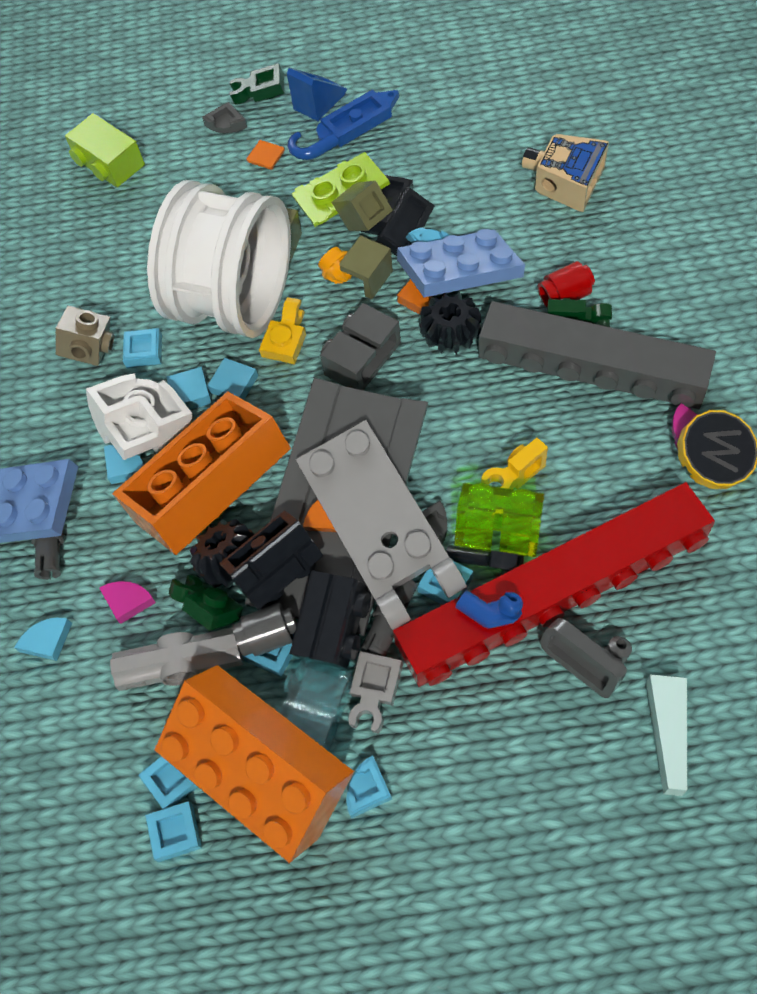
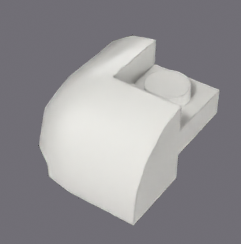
M134 373L86 388L88 407L100 436L105 444L112 443L123 460L153 449L157 454L187 428L192 420V412L175 390L164 380L157 383L147 379H136Z

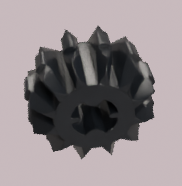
M460 292L454 297H449L446 293H443L440 300L430 297L428 306L422 307L420 313L421 323L419 324L422 337L426 338L429 348L438 346L441 354L448 348L452 349L457 355L460 346L470 349L473 339H478L481 332V313L479 308H475L472 298L462 300Z
M237 519L231 520L228 523L221 520L213 528L208 526L207 532L204 535L197 536L198 543L189 550L192 555L190 562L193 565V570L213 588L221 585L229 588L233 580L219 563L255 534Z

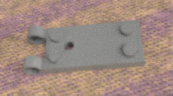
M367 420L295 459L392 630L411 620L394 589L425 571L431 569L448 598L467 588L461 573L448 556ZM388 534H394L398 537L397 544L392 548H387L382 544L383 538Z

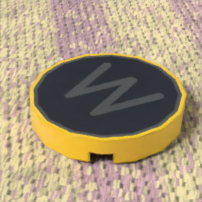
M709 410L695 416L681 430L677 442L678 459L682 467L686 466L687 470L692 474L690 477L696 483L710 489H728L745 481L755 470L757 465V439L751 427L739 416L724 410Z

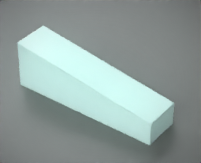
M650 674L646 686L663 794L683 796L687 791V678Z

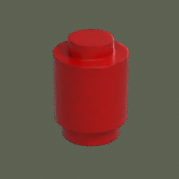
M575 261L544 276V281L538 283L537 287L542 302L548 307V299L560 300L568 298L580 300L590 295L595 279L587 265L583 266L580 262Z

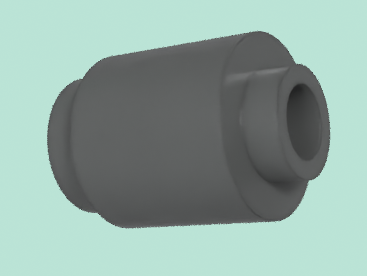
M277 603L242 616L241 622L233 624L232 627L242 655L247 656L253 653L256 657L291 644L297 627V621L291 608L284 610L281 603Z

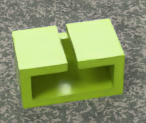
M94 113L65 135L70 147L69 155L73 161L80 167L86 166L99 180H106L116 188L145 165L136 140Z

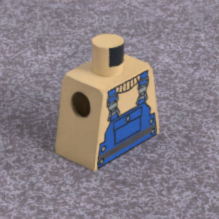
M556 134L552 136L545 151L527 147L522 159V167L536 171L535 190L538 193L583 212L605 168L609 141Z

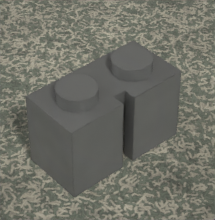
M362 303L354 314L351 313L346 317L342 325V332L339 331L333 339L327 340L322 347L320 357L324 375L345 387L364 390L401 344L399 321Z

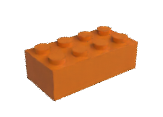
M227 391L112 494L138 526L173 554L177 555L238 497L246 492L266 471L274 466L291 447L273 416Z
M218 665L184 681L154 749L288 863H291L319 839L354 773L350 767Z

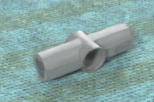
M233 628L196 636L187 632L166 634L157 640V644L114 652L110 659L111 674L115 687L119 691L160 682L169 686L183 685L185 680L216 665L222 669L244 665L242 653L237 645Z

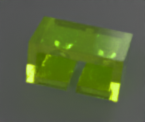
M463 483L457 505L454 546L491 551L493 531H500V552L536 557L545 494L532 492L527 489L515 490L492 487L484 483Z

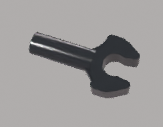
M449 545L446 550L448 556L457 563L504 570H513L524 563V556L514 553Z

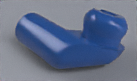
M466 590L459 598L456 609L485 628H495L515 623L522 615L523 600L516 593L506 592L504 596L500 597V600L486 603Z

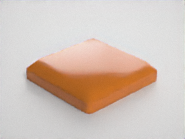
M259 140L247 157V162L272 170L285 149L282 146Z

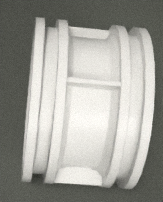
M183 180L176 184L166 195L158 211L149 243L147 261L148 287L156 311L164 318L174 321L179 320L192 325L200 323L207 316L215 317L222 331L240 334L249 338L260 336L267 329L270 320L273 319L277 311L288 274L291 230L288 211L283 201L275 196H262L260 193L246 192L239 198L226 196L223 190L214 184H201L193 180Z

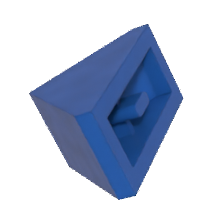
M288 68L287 78L293 109L317 122L347 91V88L323 76Z

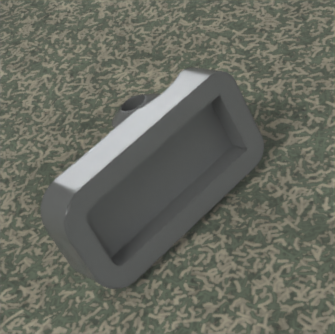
M557 618L544 631L540 641L545 653L604 698L611 696L627 673L624 663L632 652V645L624 637L616 636L611 638L608 645L602 649L601 646L565 619Z

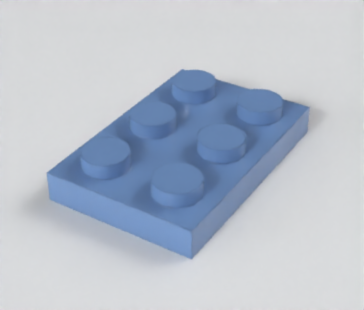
M481 229L476 233L461 236L450 235L444 239L430 242L419 241L409 246L397 248V261L423 297L524 277L525 264L495 229Z
M70 459L0 469V543L62 535L78 466Z

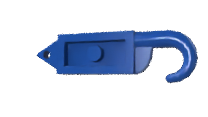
M372 89L320 119L316 129L319 141L309 147H297L296 142L301 137V133H294L288 140L290 154L301 160H311L336 146L342 147L391 118L392 109L399 99V91L393 90L376 93Z

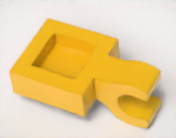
M287 297L282 309L281 322L270 320L259 347L261 357L290 364L296 363L306 337L305 328L299 326L304 317V310L299 309L301 305L300 299Z
M537 437L526 446L523 444L518 446L508 457V466L506 468H490L483 473L481 486L485 488L491 482L501 483L502 486L495 491V499L498 502L506 499L514 487L518 490L546 466L548 447Z

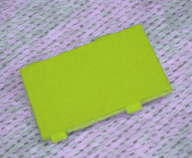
M363 152L347 162L343 161L337 164V168L309 181V184L305 186L303 184L294 189L291 195L314 227L338 214L331 202L355 183L376 181L380 189H383L390 185V181L366 152Z

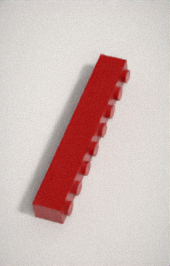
M685 482L470 591L486 603L500 600V597L504 596L506 592L518 594L523 600V607L521 609L522 615L515 623L495 628H485L456 609V604L461 597L459 596L394 629L395 645L418 687L429 683L430 686L437 685L452 675L451 670L465 663L468 666L480 663L490 655V650L504 643L506 647L512 646L523 640L528 634L527 631L540 624L542 627H549L557 618H563L565 611L577 605L581 609L588 607L601 597L602 592L612 587L619 590L630 585L637 579V574L648 568L652 571H657L673 560V556L679 552L686 550L688 553L698 550L709 541L708 535L715 520L688 483Z

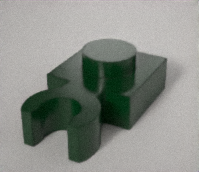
M277 63L250 71V78L247 79L235 78L231 80L230 85L233 91L230 92V96L234 104H242L250 97H253L254 101L257 102L284 94V74L280 64Z
M568 298L560 300L548 299L547 313L610 327L612 305L600 303L592 307H586V300H572Z
M192 574L187 575L185 584H182L177 579H172L168 592L169 596L183 603L182 610L209 631L240 620L243 607L231 599L225 591L213 587L204 588L202 581Z

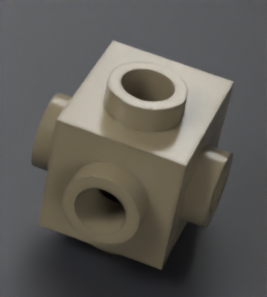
M67 305L56 326V355L99 366L104 353L110 354L114 343L115 334L110 332V316Z

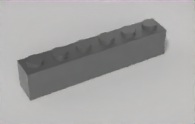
M491 301L479 335V358L486 359L491 363L512 365L529 372H542L559 376L566 381L597 385L601 389L623 391L643 399L653 398L673 403L676 406L682 403L688 408L691 407L699 410L708 389L716 351L494 301Z

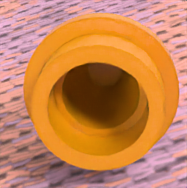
M336 246L323 255L318 263V267L322 270L324 279L335 284L344 283L351 279L352 275L341 271L339 265L347 251H342Z

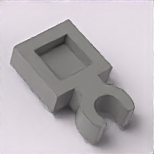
M360 651L349 692L352 697L361 698L360 703L355 705L349 713V725L352 728L357 729L362 715L371 714L374 718L371 730L373 733H380L384 724L380 706L381 703L394 705L403 668L402 660Z

